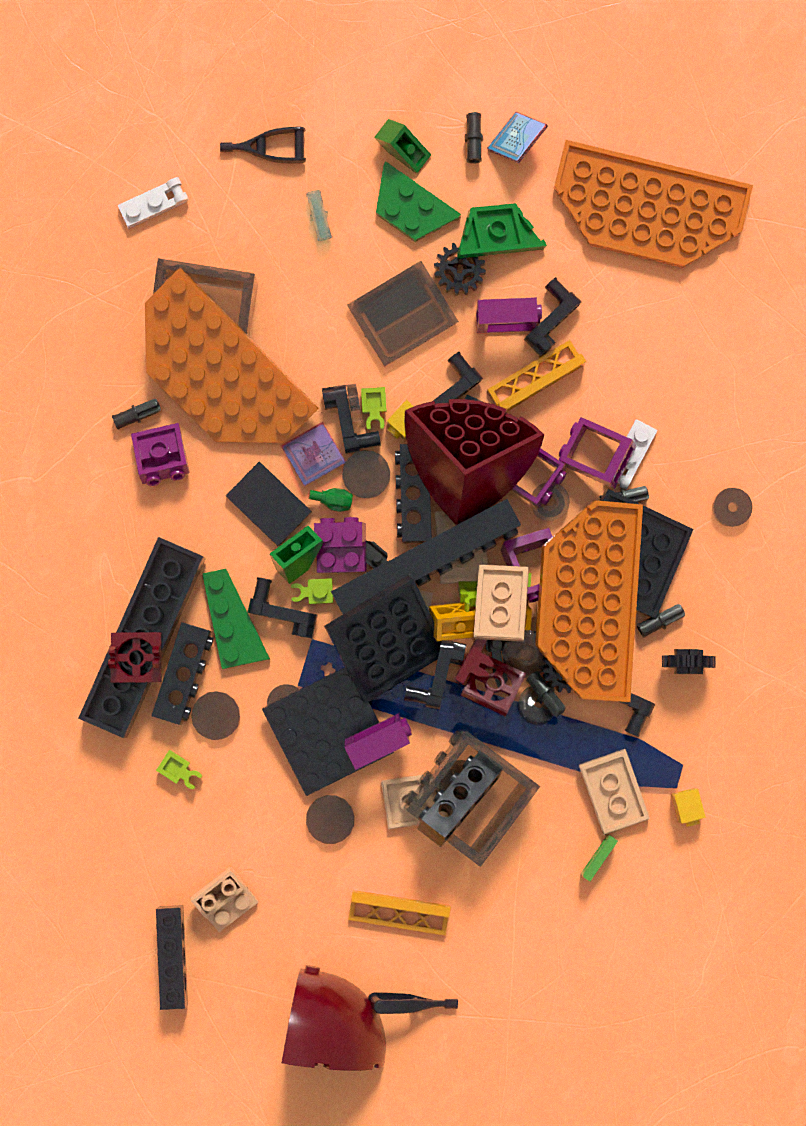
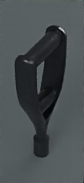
M301 126L282 127L265 131L241 143L220 142V152L240 150L271 162L286 164L305 163L304 132L306 129ZM294 133L295 157H276L266 154L267 137ZM254 143H256V150L251 148Z
M374 992L368 996L374 1011L378 1014H408L434 1007L458 1009V999L433 1000L407 993Z

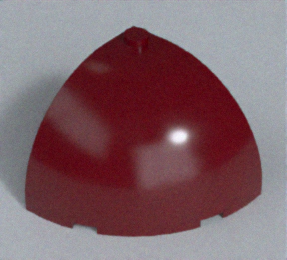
M449 399L448 403L435 404L434 401L405 410V435L415 468L434 501L455 525L490 508L511 491L533 464L544 439V433L522 416L517 418L508 414L507 409L486 402Z
M306 965L305 969L300 968L281 1064L315 1068L319 1063L329 1070L340 1071L373 1070V1065L375 1068L383 1067L386 1055L385 1030L380 1015L374 1011L368 996L350 981L334 974L321 972L320 967Z

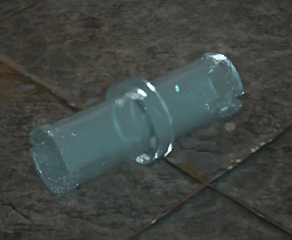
M315 190L306 193L311 211L309 217L310 221L314 223L317 241L331 239L332 235L327 220L329 214L328 211H325L321 191Z

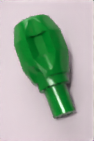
M340 488L322 490V492L310 490L308 499L320 501V503L332 511L343 512L350 510L353 494Z

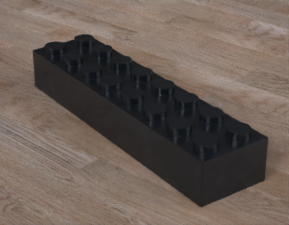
M505 499L332 590L331 593L342 614H345L409 574L414 578L418 587L431 581V575L438 572L441 576L453 569L452 564L458 561L464 564L475 558V552L482 549L483 553L496 547V541L502 538L507 541L517 536L521 523L508 499Z
M158 537L116 633L161 632L163 658L206 558ZM133 639L124 643L118 654H127L133 648ZM141 640V649L146 654H153L151 645ZM138 650L133 651L130 654L131 663L134 665L142 663L144 659L142 652ZM107 651L78 719L119 737L127 738L152 682L111 683V669H109L108 665L110 655ZM146 661L141 666L140 676L150 671L153 666L152 661ZM118 662L121 669L132 676V666L128 662Z

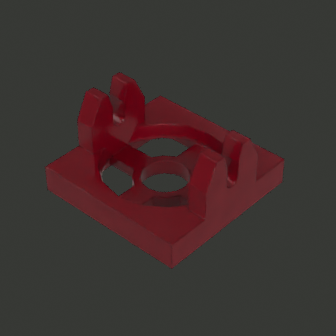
M161 632L111 633V646L108 649L111 683L161 682ZM133 639V648L127 654H118L122 645ZM141 640L151 645L153 654H146L141 649ZM136 650L142 652L144 656L142 663L139 665H134L130 661V654ZM146 661H152L153 666L150 671L140 676L141 666ZM118 662H128L132 666V676L125 673Z
M475 639L454 678L456 682L463 685L471 673L478 677H487L489 675L486 670L479 666L480 663L490 667L494 665L489 656L481 653L487 640Z
M490 657L494 663L493 667L486 666L483 663H480L479 666L484 670L496 669V672L489 674L487 677H478L471 673L461 696L506 717L526 673ZM503 673L510 679L512 687L504 684ZM490 678H497L501 682V686L497 689L491 688L487 681ZM476 680L484 683L487 689L484 696L480 695L476 689ZM500 691L509 695L501 701L490 700L493 693Z

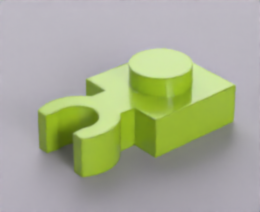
M385 387L361 388L362 414H370L366 421L367 430H371V422L374 420L380 423V430H383L385 424L380 413L387 412Z
M332 578L309 579L308 587H303L299 583L291 584V588H298L301 591L299 597L291 598L293 602H300L308 597L309 604L333 603V595L331 593L333 590Z
M478 581L458 582L460 603H465L464 610L466 612H469L470 607H476Z
M172 750L167 752L156 769L157 772L178 784L180 779H183L189 789H195L196 787L190 783L192 775L198 778L203 776L197 770H188L190 762Z

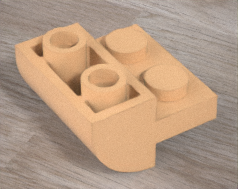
M232 867L227 868L190 897L191 902L212 923L218 932H221L258 903V899Z

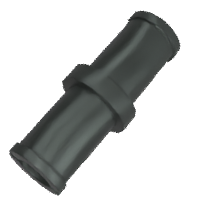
M470 112L466 114L467 134L464 135V140L467 142L466 161L476 164L482 162L481 142L484 140L481 133V114Z

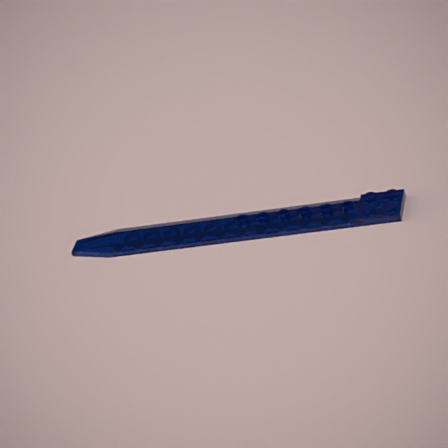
M314 639L311 640L298 686L305 687L325 677L321 667L322 665L326 666L328 662L332 663V668L335 671L345 667L334 645ZM419 671L369 701L375 710L392 715L399 714L400 717L579 772H581L579 764L626 749L639 787L677 788L683 769V764L639 738L567 716L559 715L556 717L550 711L521 702L513 701L505 717L461 696L465 685L448 680L445 683L440 710L425 707L426 704L405 701L404 696L407 685L426 690L432 688L434 676ZM478 690L480 695L484 696L485 691ZM493 694L490 700L501 701L505 698Z

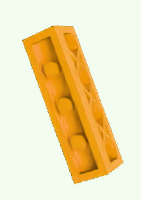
M568 340L490 387L487 391L494 403L507 409L508 412L583 367L587 361L582 353L578 354L572 342ZM568 348L574 358L566 363L558 362L559 352ZM556 355L555 360H549V358ZM543 362L553 364L552 371L548 374H537L539 364ZM535 368L534 373L528 372L531 369ZM521 375L533 377L532 383L524 388L516 386L518 377ZM514 380V384H513V385H509V384H508V383H510L511 381ZM501 387L512 389L511 396L503 401H500L495 393Z
M465 603L429 606V612L434 620V638L436 641L474 637L476 607L472 606L469 608V612H466L464 610ZM528 603L526 606L525 632L531 631L532 609Z
M353 890L348 920L446 936L451 907L450 905ZM356 903L368 904L372 910L365 917L354 915ZM382 907L392 908L397 915L389 921L382 920L377 911ZM407 911L417 912L421 919L412 925L407 924L401 915ZM375 914L378 919L369 918V917H370L371 915ZM431 915L442 916V929L431 928L425 919ZM399 917L402 923L394 922V920H396ZM421 922H424L427 927L418 925Z

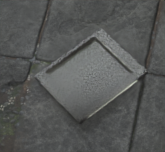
M422 261L417 262L347 304L348 309L363 331L364 337L367 338L384 367L459 323Z

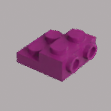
M179 423L131 434L138 474L142 484L147 483L148 486H156L163 479L171 478V480L177 481L183 479L185 474L190 473Z
M346 517L344 522L335 523V518H321L320 523H314V532L323 540V545L317 554V573L367 572L366 523L359 522L358 517Z

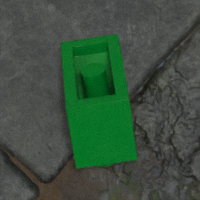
M391 119L385 122L374 137L389 154L415 173L419 172L431 156V153L404 124Z
M309 525L269 554L275 569L291 584L310 569L323 545V540Z

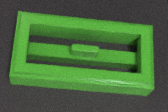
M607 835L582 870L581 876L591 881L618 840L611 835Z

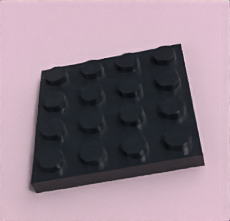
M610 489L604 490L600 500L639 504ZM644 505L636 611L656 618L694 529Z
M410 574L324 626L365 704L438 660L442 642L436 641L434 638V620L414 578Z
M345 667L262 708L306 796L394 753L392 752L355 770L344 748L345 739L380 722L370 702L365 704Z

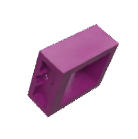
M537 297L483 299L477 301V333L532 331L537 324H540V319H542V305L537 304Z
M580 417L578 423L575 422L570 430L571 437L567 444H564L560 449L559 461L564 463L566 468L615 489L636 448V444L626 436ZM586 429L620 443L605 473L571 459Z
M541 448L537 457L556 470L538 496L534 497L518 485H515L512 489L513 492L537 508H540L542 504L546 505L553 496L552 489L556 484L560 485L567 475L565 464Z
M546 528L504 541L500 551L506 566L520 567L516 555L542 547L553 537L550 529ZM539 584L528 587L527 601L529 603L538 601Z
M396 714L345 739L344 748L355 770L410 744L409 736L412 735V730L406 718L401 719L399 714Z

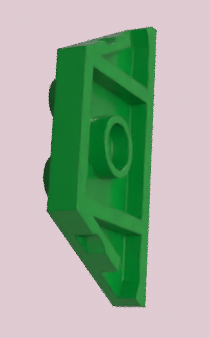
M385 161L376 208V215L414 242L461 217L458 211Z
M516 203L471 207L467 213L457 257L459 259L544 250L547 245L544 239L540 240L532 230L534 226L523 216V212Z

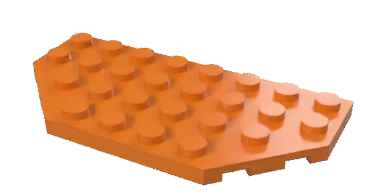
M565 140L554 185L555 191L590 246L684 268L742 232L753 188L751 184L570 140Z
M181 268L145 302L146 373L215 442L284 443L319 409Z
M592 501L542 546L535 646L580 699L630 702L643 514L642 504Z

